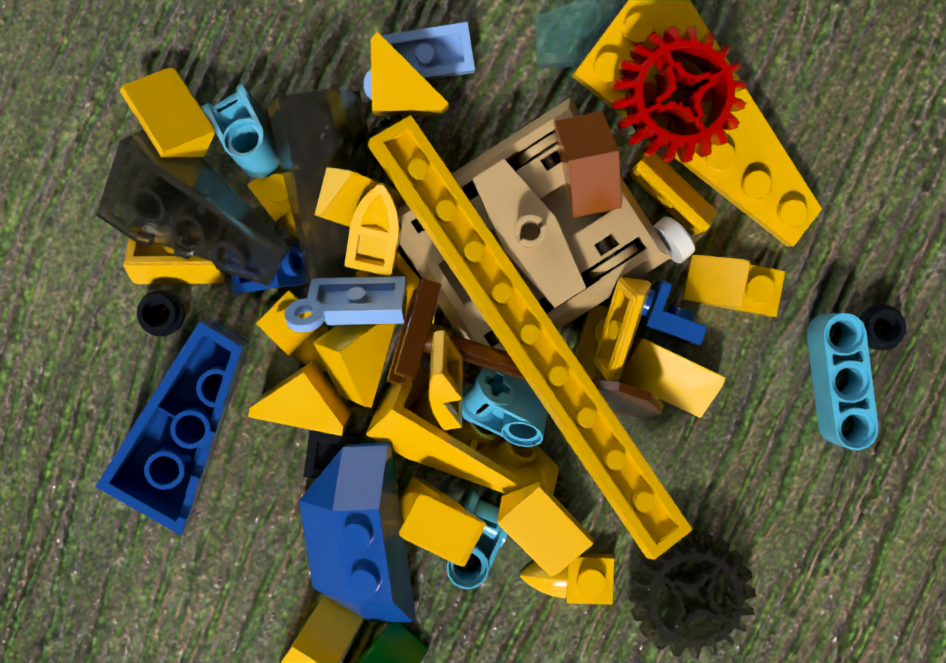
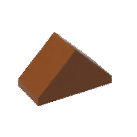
M603 111L554 121L572 218L621 209L619 149Z

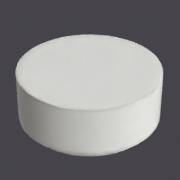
M663 217L653 226L672 257L670 259L674 262L682 263L695 252V244L692 237L676 220L670 217Z

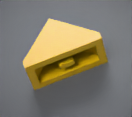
M376 32L371 38L373 113L376 116H397L398 114L401 116H442L449 109V103Z
M396 323L337 325L313 342L339 396L364 407L372 408Z
M313 360L263 393L249 408L248 417L342 436L350 422L351 412Z
M323 595L280 663H339L363 618Z

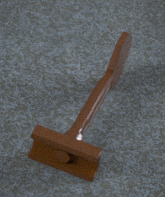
M425 278L421 279L418 290L414 289L412 291L387 382L406 387L413 381L419 369L423 353L431 354V342L434 332L441 330L446 332L462 355L463 361L527 381L508 352L451 334V329L432 324L441 284ZM591 379L615 415L649 418L662 414L663 403L652 392L622 382Z

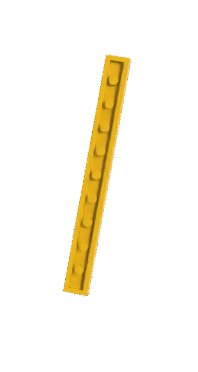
M410 115L370 138L368 147L646 558L653 560L658 558L693 529L416 121Z

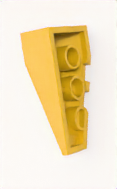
M423 357L413 381L406 387L391 383L380 399L366 435L379 443L391 442L392 450L401 456L504 494L539 481L554 494L560 467L538 445L531 447L514 445L503 437L479 425L468 422L463 417L461 428L446 431L442 429L430 405V375L424 367ZM466 371L463 373V387L469 384L465 380L469 376ZM485 406L479 408L477 412L481 411Z

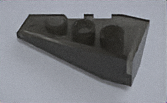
M323 89L278 96L267 109L309 287L311 279L357 277L355 273L358 272V269L344 266L350 227L315 216V211L327 167L349 170L367 177L369 154L365 147L369 144L367 139L369 131L360 91Z
M144 129L120 140L96 213L97 217L135 242L146 246L157 243L174 249V255L185 259L196 256L213 262L218 270L265 286L273 283L290 247L202 157H161Z

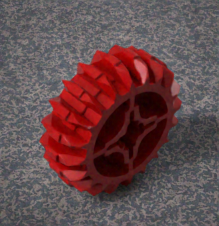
M676 26L668 27L664 31L663 38L654 31L646 36V47L636 43L629 50L633 61L624 59L619 64L618 70L628 79H616L612 83L613 90L625 94V97L612 102V109L616 111L626 109L627 116L617 122V127L625 129L630 125L633 126L635 132L628 138L630 145H635L643 139L647 140L643 148V155L647 157L653 156L660 148L662 162L668 163L673 161L676 153L682 163L690 162L693 160L695 152L700 157L710 155L712 153L711 143L717 146L724 145L728 141L724 129L733 130L740 124L731 112H737L745 108L747 103L735 97V93L745 89L747 82L743 80L734 81L732 73L738 71L742 63L734 61L727 64L724 57L729 54L730 45L725 44L717 50L712 48L715 41V33H707L698 42L696 26H689L684 30L682 36H680ZM672 57L692 62L704 74H689L684 70L680 61L674 62ZM653 64L657 72L654 76L657 93L653 100L645 104L643 86L647 72ZM695 86V90L686 94V97L680 102L675 103L672 101L666 105H661V101L669 98L675 90L679 88L685 90ZM711 87V110L703 124L701 117L704 116L701 99L705 91ZM660 114L669 116L676 123L677 128L683 127L686 135H677L662 129L652 120V117Z

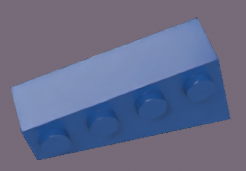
M211 317L199 321L95 487L175 533L182 535L192 520L250 341Z

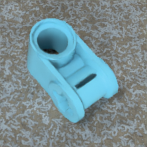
M241 83L236 86V93L215 105L207 103L202 106V110L213 125L215 133L226 152L248 176L262 179L270 176L277 170L281 161V153L264 122L265 117L245 84Z
M484 368L478 373L474 384H467L463 387L462 417L465 420L479 425L517 446L531 447L542 442L548 411L529 383L519 378ZM491 379H495L490 385L487 384ZM485 406L481 411L477 412L479 408Z
M474 491L470 494L464 508L487 523L472 551L480 559V564L474 571L465 573L458 570L454 563L446 560L447 575L451 582L457 587L467 590L483 584L499 548H501L508 535L497 523L499 507L480 500L479 494Z

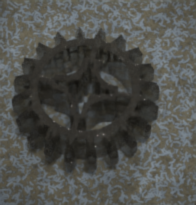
M690 531L681 539V542L675 543L655 560H649L643 555L637 556L636 561L644 571H634L629 574L630 581L638 586L627 591L629 601L636 604L630 612L635 621H642L639 626L640 631L645 637L653 636V643L658 649L662 650L669 645L671 653L679 658L687 647L691 657L698 660L702 647H706L711 655L717 656L718 647L716 643L723 640L726 645L734 647V640L730 633L734 629L738 632H747V627L740 618L741 616L755 615L754 608L745 602L757 596L756 590L751 585L746 584L753 576L751 570L746 566H741L744 561L743 556L736 550L729 552L730 544L724 539L720 538L713 543V536L707 531H702L697 539H695L694 533ZM700 560L699 563L694 561L687 570H672L674 566L682 562ZM719 570L724 580V593L721 603H718L713 598V589L717 583L714 577ZM660 582L670 591V597L666 603L668 610L663 618L658 614L656 606V595ZM677 585L686 591L688 589L693 592H696L698 590V593L702 596V598L705 601H702L696 596L692 597L691 595H686L684 597V594L680 591ZM697 617H708L702 622L689 625Z

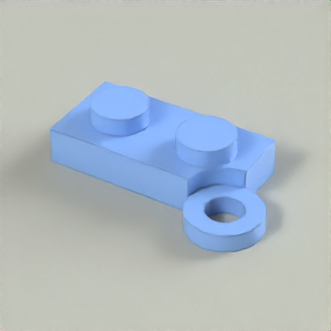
M468 22L381 35L425 80L475 73ZM370 69L364 78L363 88L366 95L372 101Z
M406 276L311 279L307 298L294 301L286 308V323L295 332L312 331L317 329L323 322L327 325L404 323L408 293ZM303 312L313 313L311 316L307 318L297 317Z

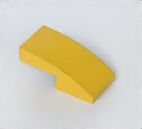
M441 330L434 332L431 342L429 398L435 418L442 429L446 431L462 427L463 357L446 332Z

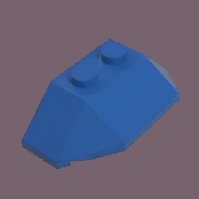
M391 442L346 444L299 500L313 589L369 622H414L416 614L405 539L399 535L403 524Z

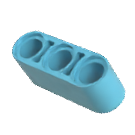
M824 313L818 315L810 322L807 328V343L820 434L825 440L851 450L868 448L874 443L878 435V419L867 332L864 323L857 316L850 313ZM834 323H838L842 330V338L836 346H834L829 337V331ZM844 369L848 376V383L839 392L835 385V378L838 372ZM851 416L854 422L853 430L848 436L844 437L841 432V425L844 419Z

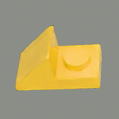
M692 254L689 258L682 300L768 317H777L786 271L750 265V260Z
M413 476L399 502L403 524L399 535L403 539L458 566L465 567L487 523L426 480Z

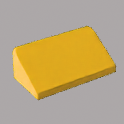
M163 69L121 86L120 92L161 157L205 156L214 137L215 129L176 69Z
M657 152L650 157L644 155L629 171V176L680 223L690 235L705 232L711 226L716 216L715 208L668 163L662 162Z
M327 167L315 216L350 227L354 211L360 201L380 182L353 171ZM385 185L394 201L396 209L406 203L397 189Z
M131 227L123 266L134 284H222L225 280L224 227Z
M620 276L617 281L593 360L607 381L618 382L626 366L651 288V283L647 280Z
M636 337L619 380L631 386L652 392L657 398L701 418L722 388L726 377L646 339Z
M541 481L503 495L501 498L497 523L551 577L560 573L594 543V538Z

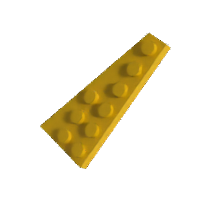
M628 0L571 77L612 108V102L625 97V94L612 89V83L616 79H628L621 74L618 66L624 59L633 61L629 50L636 43L646 47V36L655 31L663 38L664 31L670 26H676L680 36L689 26H696L698 42L710 31L690 0ZM716 40L712 46L715 50L720 48ZM672 57L674 62L680 61L684 70L689 74H704L692 62ZM724 57V59H725V61L727 62V64H730V62L728 61V59H727L726 57ZM653 64L648 70L644 81L643 99L645 104L653 100L657 93V85L654 79L657 72ZM736 72L732 73L734 81L740 80ZM695 86L685 90L682 88L675 90L669 98L661 101V105H666L672 101L675 103L680 102L686 97V94L695 90ZM711 87L705 91L701 99L704 116L701 117L703 124L711 110ZM745 88L735 93V97L747 103L745 108L737 112H731L740 124L733 130L724 129L728 138L724 145L717 146L711 143L712 153L710 155L700 157L695 152L693 160L690 162L682 163L677 153L674 158L785 246L794 247L821 212L822 208ZM626 109L616 111L623 118L627 116ZM660 114L652 117V120L662 129L673 134L686 135L683 127L677 128L676 123L669 116Z

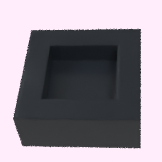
M310 430L303 477L317 479L346 444H356L357 434L344 432L342 436Z

